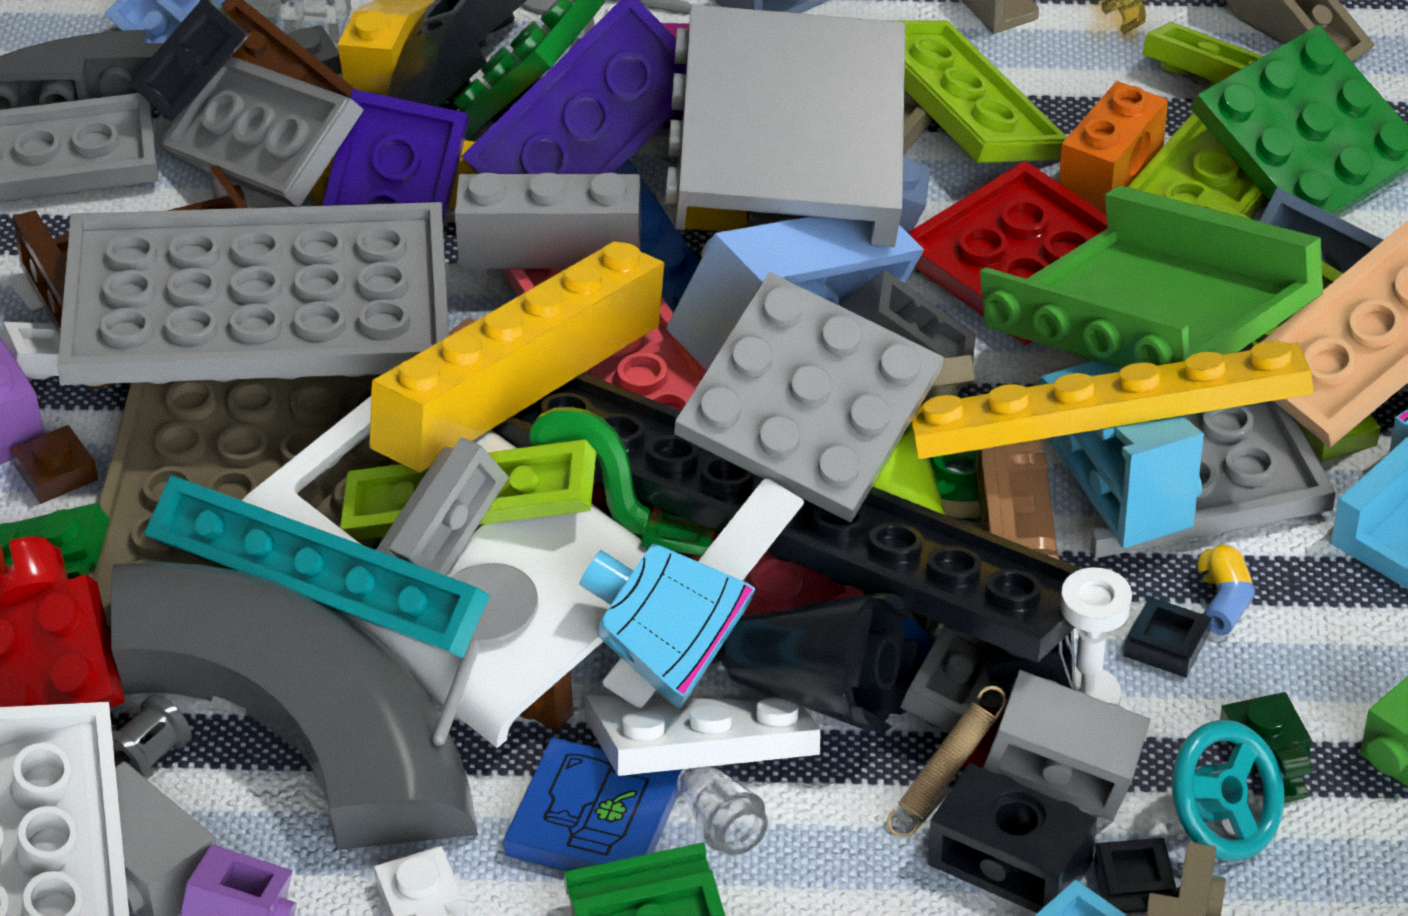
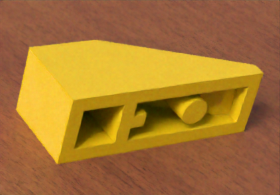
M374 0L355 10L337 44L343 80L356 90L387 96L392 75L404 43L417 21L435 0Z

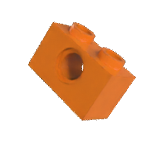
M1116 81L1062 143L1059 183L1106 214L1105 194L1119 185L1128 187L1164 146L1168 99L1146 92L1139 87Z

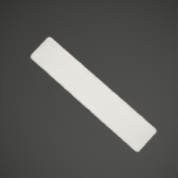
M768 478L762 480L698 562L743 581L804 504L803 499ZM620 658L603 680V685L636 708H642L656 691L622 658Z

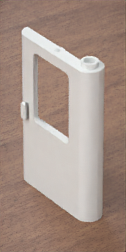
M371 396L247 494L242 501L360 544L297 494L326 469L336 465L341 457L370 435ZM489 430L472 441L481 445L486 452L517 449L493 430ZM592 503L591 511L484 524L476 530L446 576L452 577L468 567L485 563H500L513 566L527 574L535 584L538 594V609L532 622L516 636L502 642L480 645L455 715L496 748L502 745L507 740V733L513 721L603 642L598 636L599 623L611 605L579 585L591 561L602 550L634 571L649 547L642 546V540L614 521ZM347 615L383 642L412 672L422 688L442 705L445 704L461 660L460 657Z

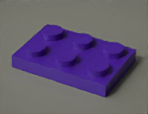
M352 89L350 98L364 111L335 154L322 206L442 202V220L444 225L470 121L468 113Z

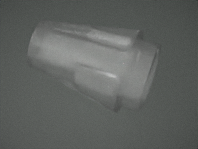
M714 766L688 768L681 771L677 787L682 793L708 846L729 855H740L753 849L762 840L767 831L768 818L765 814L764 802L757 794Z

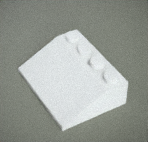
M109 702L0 707V916H129Z

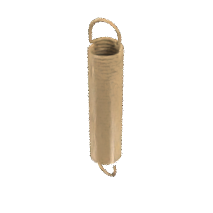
M997 686L985 687L977 697L981 698L982 694L990 689H995L1001 693L1003 705L995 716L979 705L971 703L965 714H962L963 717H960V720L954 725L950 734L944 739L940 748H938L936 753H933L934 756H931L930 762H927V765L923 767V770H921L917 779L913 781L909 790H906L907 793H904L905 795L898 801V804L916 818L918 823L907 834L896 833L891 827V817L896 812L893 809L887 818L888 829L893 835L908 837L916 832L926 813L932 808V805H935L934 802H937L936 799H939V796L945 791V788L955 777L959 768L964 765L965 760H968L969 754H972V751L978 746V743L988 732L990 726H993L992 723H995L994 721L997 720L1004 710L1006 696L1001 688Z

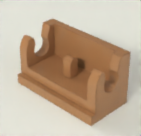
M1043 439L977 450L975 474L982 530L1060 560L1057 553L1047 473L1046 453H1036L1044 450Z

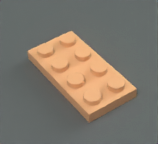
M1408 220L1325 288L1321 296L1296 312L1260 342L1282 341L1287 344L1298 342L1312 372L1313 394L1274 400V402L1330 448L1408 383Z

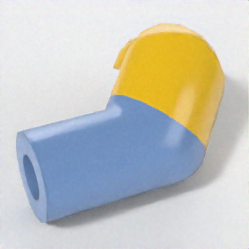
M1221 544L1213 549H1206L1200 554L1197 569L1198 572L1208 571L1202 578L1203 581L1210 585L1216 584L1218 589L1217 594L1203 612V615L1212 617L1210 631L1218 635H1227L1232 631L1253 600L1255 588L1241 552L1229 545Z

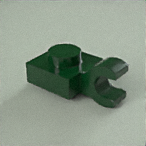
M1282 692L1222 705L1220 720L1235 721L1248 726L1272 750L1283 778L1284 803L1308 798L1309 791L1301 776L1312 773L1313 767L1309 759L1312 739L1287 693ZM1229 742L1232 749H1234L1235 743ZM1253 763L1250 771L1258 770L1255 763Z

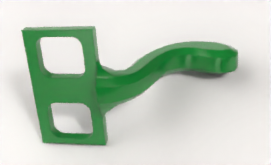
M574 407L553 408L541 413L531 426L529 438L532 446L585 439L594 448L596 457L601 465L607 505L612 519L642 540V546L650 547L652 544L674 552L703 556L711 546L715 530L681 516L669 515L659 507L654 506L651 513V509L643 506L637 500L634 493L631 464L626 448L618 433L602 417L588 410ZM667 538H673V539H679V540H685V541H691V542H684V541L672 540V539H667Z

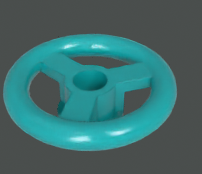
M1216 720L1198 727L1186 738L1174 763L1172 774L1173 802L1183 829L1194 843L1216 846L1215 858L1227 861H1240L1260 853L1271 842L1279 828L1283 815L1284 783L1279 764L1272 750L1254 730L1244 724L1230 720ZM1219 741L1235 743L1228 763L1196 766L1201 754L1211 744ZM1253 763H1255L1259 771L1263 786V807L1257 824L1246 802L1248 798L1246 779ZM1229 819L1237 839L1228 840L1218 836L1205 822Z

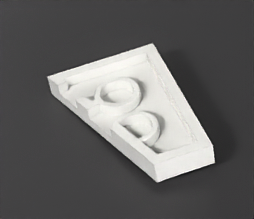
M585 695V720L618 776L820 755V728L804 707L781 698H768L762 701L687 698L682 708L678 709L664 697H650L642 708H636L620 696Z

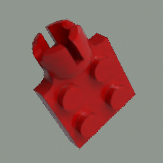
M30 536L9 540L13 565H6L3 549L0 546V707L109 702V708L124 703L125 698L111 651V638L98 582L86 574L74 579H68L62 550L58 546L52 545L45 537Z

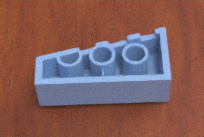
M814 216L715 233L703 247L701 252L702 259L666 329L707 372L769 272L839 305L883 269L903 283H906L924 249L900 225L895 247L871 245V221Z

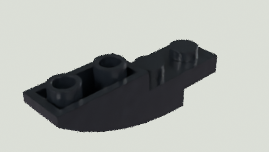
M435 0L417 21L405 41L392 75L387 96L445 108L443 102L446 99L459 95L471 83L470 78L487 63L481 51V48L489 43L487 35L511 24L515 20L513 12L527 0Z

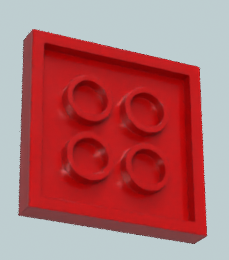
M1024 160L912 229L908 234L924 249L914 268L984 317L980 271L987 267L1027 279L1106 230L1107 217L1105 213ZM1009 334L1025 346L1033 342L1031 340Z

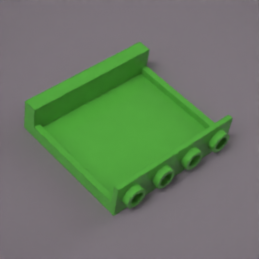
M1121 185L1105 194L1107 229L1034 275L1025 279L987 267L980 271L985 327L1120 368L1134 363H1152L1157 366L1185 361L1189 356L1200 352H1217L1222 355L1239 352L1323 294L1321 237Z

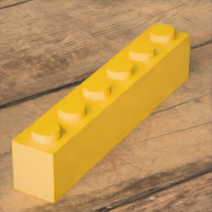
M614 241L372 380L369 448L421 473L432 465L443 448L450 447L453 449L461 437L470 441L475 440L659 327L664 262L640 252L639 248L635 245Z

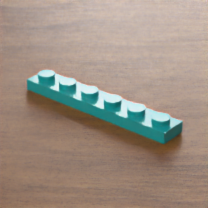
M170 475L144 532L145 536L166 546L227 569L246 572L279 583L339 612L462 659L490 597V594L476 586Z

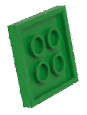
M1320 25L1315 26L1197 94L1189 107L1269 201L1278 187L1337 216L1408 172V125Z

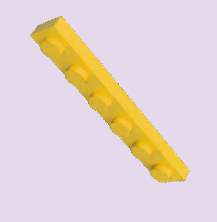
M1266 341L1253 346L1248 351L1223 355L1217 352H1200L1189 356L1185 361L1157 366L1152 363H1134L1125 366L1120 372L1097 376L1081 373L1068 374L1058 378L1054 383L1031 387L1017 384L1002 385L991 390L989 394L965 398L953 395L936 396L927 400L919 407L911 421V429L918 459L1310 395L1313 394L1312 372L1298 342L1287 344L1282 341Z

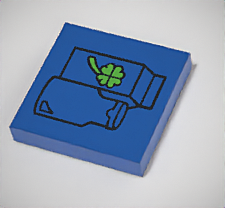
M552 737L504 838L505 856L570 871L654 853L682 788L683 771L678 769L618 776L603 749Z

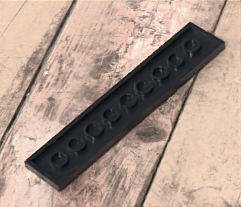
M582 373L491 429L516 448L532 447L529 438L531 426L541 413L561 407L588 410L602 417L618 433L631 464L634 493L637 499L657 506L669 515L681 516L713 529L718 534L723 531L762 480H764L675 435V421L681 411L585 373ZM596 457L594 481L604 485L601 465ZM875 487L871 488L852 522L803 499L804 504L766 551L779 560L793 562L825 575L837 584L849 585L869 594H897L904 599L905 609L940 622L954 632L966 633L1001 647L1010 655L1027 658L1037 663L1076 628L1064 618L1060 604L1063 583L1072 573L1081 570V568Z

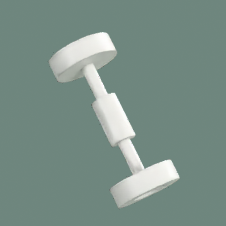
M1097 567L1084 568L1072 573L1065 580L1062 586L1060 604L1064 618L1071 625L1080 629L1075 666L1076 691L1120 706V684L1111 673L1103 669L1107 632L1122 626L1130 615L1131 587L1121 575L1114 571Z

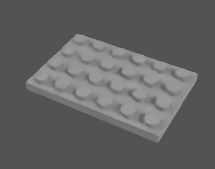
M442 202L71 214L57 363L60 385L83 384L86 386H100L110 383L138 382L164 384L171 381L195 380L227 382L235 379L252 378L296 379L308 376L343 375L359 377L365 374H384L449 336Z

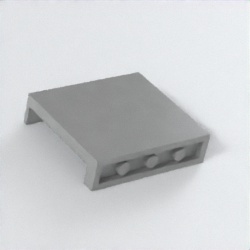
M691 4L689 29L677 28L674 64L686 65L685 74L674 73L671 109L683 110L682 120L671 119L668 156L680 157L679 168L668 167L665 204L677 205L675 229L684 230L687 206L871 221V245L895 247L902 213L905 22Z

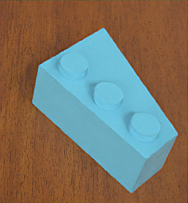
M1093 360L1040 376V385L1054 383L1058 378L1068 374L1081 373L1097 376L1120 372L1122 368ZM1184 416L1048 438L1123 549L1194 527L1196 501L1202 493L1199 473L1204 433Z

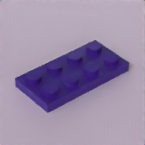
M620 0L461 156V159L476 174L615 173L678 111L671 109L674 73L685 74L686 65L674 64L676 38L639 0Z

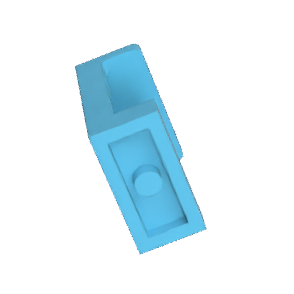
M1408 437L1338 499L1331 544L1408 589Z

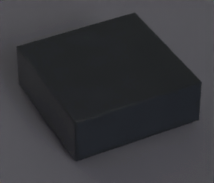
M1149 596L1125 640L1124 657L1187 678L1210 634L1212 617Z
M1164 838L1095 843L1093 864L1100 895L1123 913L1146 912L1149 893L1171 897L1178 896Z

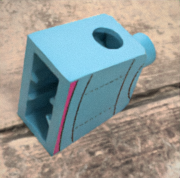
M655 544L649 547L634 571L600 550L589 564L579 582L580 586L611 605L599 623L598 636L678 709L682 708L745 612L755 591L753 586L742 580Z

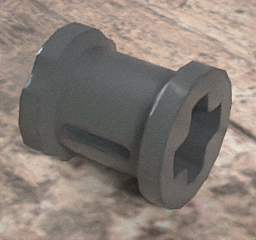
M156 694L150 695L142 701L140 706L141 712L119 731L112 729L115 767L125 761L146 779L151 774L150 767L172 748L177 750L184 748L192 738L191 728L179 709L169 700ZM146 735L151 736V739L145 744L140 743V740Z

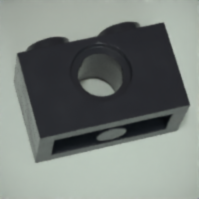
M969 763L930 820L928 865L1038 913L1075 879L1080 882L1091 866L1094 854L1097 817L1082 811L1069 802L1058 801L1018 784L1006 775L995 774Z

